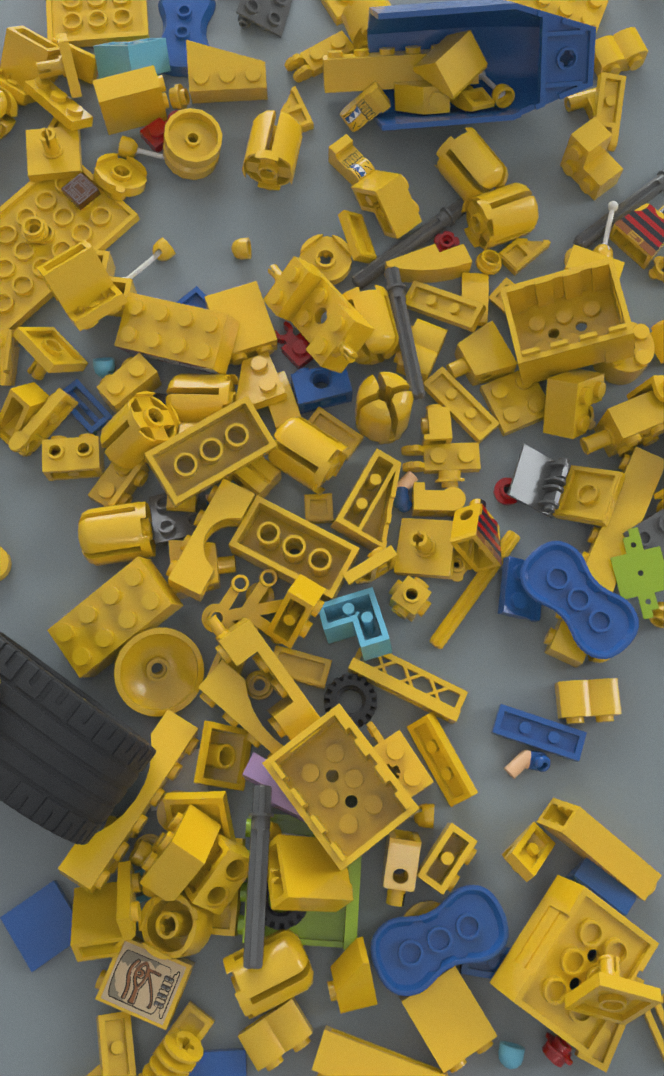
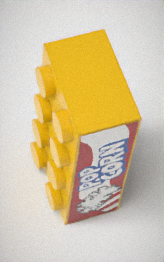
M131 292L128 293V303L124 307L114 346L129 354L137 355L140 352L145 358L212 374H226L240 326L237 320L227 313Z

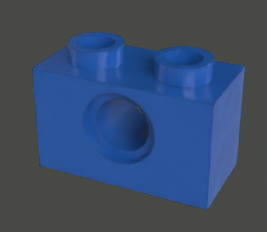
M323 367L313 369L301 368L291 374V386L300 414L315 411L318 407L323 409L352 402L353 390L346 368L342 373ZM318 382H323L328 386L323 389L316 388L314 385Z

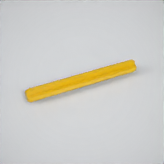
M508 530L500 541L502 564L503 559L510 555L520 540V536L511 530ZM501 566L479 571L430 638L429 642L434 647L442 649Z

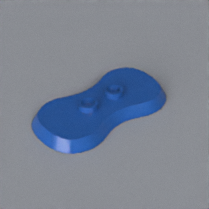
M159 0L158 9L163 22L161 38H166L171 70L164 72V74L175 77H188L186 40L209 46L206 32L208 23L215 11V0Z
M550 541L536 548L526 558L520 570V579L524 590L533 600L554 610L566 622L574 641L583 652L597 659H609L620 654L631 644L639 629V620L635 609L622 596L607 590L595 580L583 556L576 548L562 541Z
M467 885L454 890L437 908L426 914L397 917L383 923L372 937L371 958L378 977L389 991L401 996H412L425 991L443 972L454 966L467 963H483L497 957L507 944L509 927L503 908L494 894L482 886Z

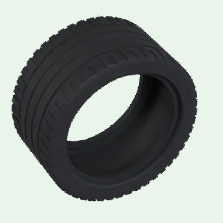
M0 631V801L51 833L72 843L85 845L89 843L102 826L103 821L109 817L115 809V805L127 793V789L139 777V772H142L154 757L156 750L105 707Z

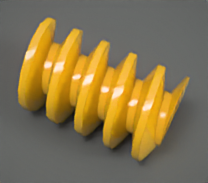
M179 1030L176 1034H167L164 1038V1043L159 1045L156 1049L157 1053L151 1056L149 1063L144 1066L142 1073H139L138 1076H189V1073L192 1072L196 1063L203 1056L201 1042L194 1034L187 1030Z

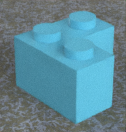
M145 38L131 42H109L93 46L99 79L152 65L155 67L157 76L171 71L166 38Z
M373 587L325 601L319 616L328 644L356 636L364 661L392 653L390 638Z

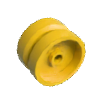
M193 108L179 110L170 116L165 125L163 144L165 163L174 174L183 179L197 180L211 174L219 161L222 145L220 126L210 114L203 110Z

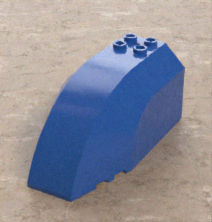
M459 0L369 7L367 28L369 53L379 52V48L395 47V51H405V47L411 45L421 46V50L431 49V45L439 44L447 35L471 30L488 63L487 68L484 70L486 76L495 85L507 84L515 92L512 104L506 108H500L495 104L491 108L465 111L450 102V112L423 115L395 111L394 89H386L383 91L389 98L391 107L373 118L382 131L515 120L522 117L521 115L535 109L538 110L545 107L548 103L558 99L561 100L593 86L596 27L506 0ZM479 80V84H470L473 89L483 87L492 98L493 89L483 80Z

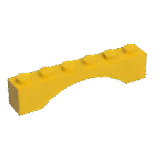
M222 660L198 686L203 691L199 697L211 708L216 704L225 711L221 717L234 728L240 724L248 732L244 737L257 749L261 744L270 751L267 756L269 758L284 745L270 735L254 713L247 694L245 679ZM330 770L326 778L329 782H335L339 775L337 771Z
M170 710L166 711L151 733V746L155 748L156 754L150 761L145 783L137 798L122 816L110 826L95 833L89 843L85 845L75 843L58 867L60 874L93 894L96 888L101 890L112 874L108 870L115 860L120 862L130 847L127 842L133 832L136 834L140 833L148 820V817L145 816L151 806L155 808L158 806L166 793L163 790L169 779L174 781L183 767L180 762L186 754L191 756L198 746L200 740L197 739L198 728Z

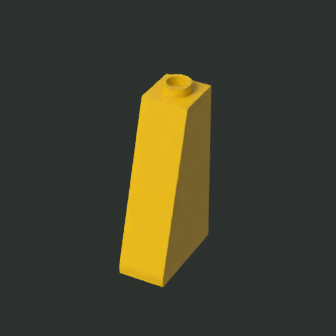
M554 797L536 822L583 859H590L634 893L637 898L645 901L655 891L657 882L662 875L580 806Z

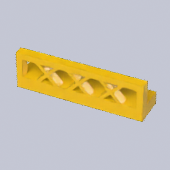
M359 647L348 667V673L358 674L361 678L365 677L367 682L428 713L434 712L436 717L452 725L457 721L461 712L460 709L468 694L467 691L391 653L377 657L380 665L372 667L360 661L362 652ZM382 657L390 662L383 663ZM394 664L401 666L406 678L398 680L388 675L385 667ZM408 670L417 675L410 677ZM421 677L429 680L432 692L424 693L414 688L412 680ZM435 684L443 688L436 690ZM449 690L459 695L455 707L440 701L438 693Z

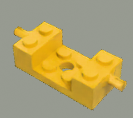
M293 256L283 272L276 264L271 265V269L268 268V273L275 279V283L264 297V302L276 316L292 322L310 343L306 350L321 367L342 373L349 363L355 361L354 358H358L357 352L375 329L315 265L296 256ZM326 312L327 319L324 323H321V317Z
M216 614L206 621L216 636L215 640L219 644L215 649L227 664L232 662L238 666L253 654H256L252 657L261 672L265 674L269 672L273 677L269 683L282 699L267 710L271 715V718L267 721L281 739L287 736L289 740H292L321 718L250 619L242 618L229 629L223 626Z

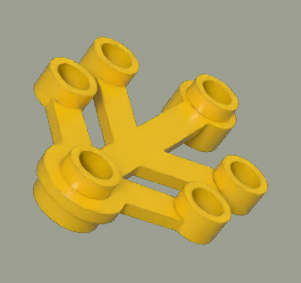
M272 569L262 571L259 575L258 583L242 607L230 609L238 594L244 592L249 587V580L246 576L241 574L234 576L231 579L230 588L220 603L211 604L204 609L201 616L204 628L213 633L206 621L211 618L213 613L217 612L222 616L221 623L226 629L235 624L232 621L248 618L255 627L266 633L271 622L260 615L277 612L283 599L258 603L267 589L277 582L276 572ZM265 573H270L273 577V581L270 584L263 580ZM237 578L244 580L245 586L243 589L236 588L235 580ZM270 637V639H271V641H272L273 643H275V644H282V643L278 642L277 640H275V639H273V638Z

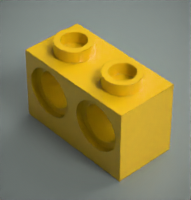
M218 833L205 864L184 888L191 903L221 915L248 877L249 851L245 846Z

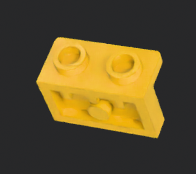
M142 461L133 469H124L111 462L89 492L88 497L103 507L131 503L133 499L132 494L137 487H142L148 479L149 469L146 463Z

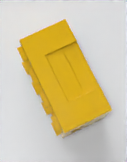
M613 256L500 288L523 385L546 380L551 375L601 362L607 364L634 357V330ZM584 323L587 325V328L584 331H579L576 329V326ZM551 331H558L559 336L557 338H550L549 333Z
M340 703L262 762L340 871L351 865L420 809ZM330 770L337 771L339 775L337 781L329 782L326 775ZM350 795L355 796L358 800L354 808H349L345 804L346 798Z
M557 875L489 983L591 1059L607 1032L605 1027L609 1021L565 1009V995L572 991L570 981L573 978H578L580 985L599 972L600 964L598 958L605 954L613 955V958L618 956L621 960V978L634 981L638 972H643L659 943L588 888ZM595 949L597 955L593 961H589L587 954L590 950Z

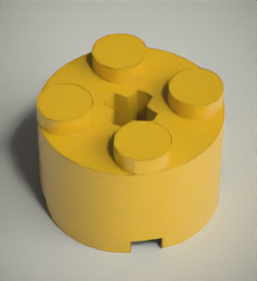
M357 0L352 6L348 4L345 7L341 19L355 49H368L369 7L391 6L389 0Z
M631 322L634 330V357L607 364L605 362L593 364L596 372L605 373L604 377L607 382L616 385L629 384L636 380L651 362L655 352V345L650 330L646 325Z
M182 891L175 901H165L159 896H154L144 905L141 911V921H138L139 931H142L144 942H142L143 946L152 956L162 960L195 955L203 949L211 936L214 913L191 903L185 891Z

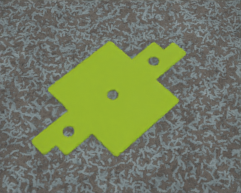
M638 527L628 529L629 537L623 538L626 554L612 557L611 563L620 596L624 599L638 597L643 619L653 618L652 610L659 608L655 592L664 590V559L660 546L643 549ZM635 542L636 547H631V543ZM640 570L643 571L642 576L638 575V572ZM646 599H650L651 603L646 604Z

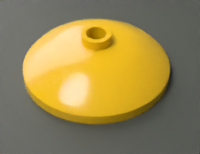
M167 627L149 628L133 636L122 646L114 665V681L120 697L130 708L147 716L161 717L164 716L167 710L173 713L182 710L196 697L200 690L198 686L203 682L204 662L196 644L184 633ZM155 663L162 665L159 672H152L151 670Z

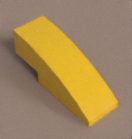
M433 244L386 261L385 270L394 266L398 267L402 282L413 283L415 280L421 283H435L460 278L462 272L470 273L472 259L464 244L439 252L436 245Z

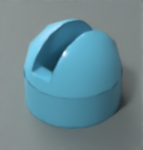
M101 357L93 359V368L99 377L104 378L106 375L115 372V358Z
M500 1041L498 1049L500 1062L508 1069L518 1068L524 1059L525 1047L508 1041Z

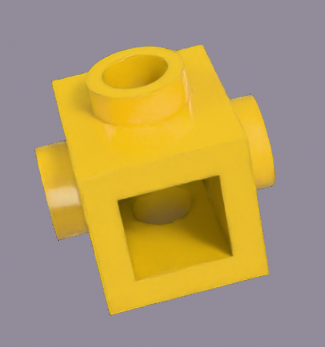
M409 575L403 582L398 579L389 591V594L392 595L389 606L392 607L391 610L404 620L407 618L411 622L417 614L422 617L432 604L428 601L432 593L428 590V584L418 577L413 579ZM406 592L411 593L416 599H408Z

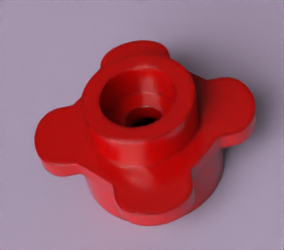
M547 1032L545 1035L547 1041L542 1046L543 1053L557 1067L561 1068L565 1063L571 1066L573 1061L571 1060L572 1049L570 1045L560 1036L554 1037L551 1033Z

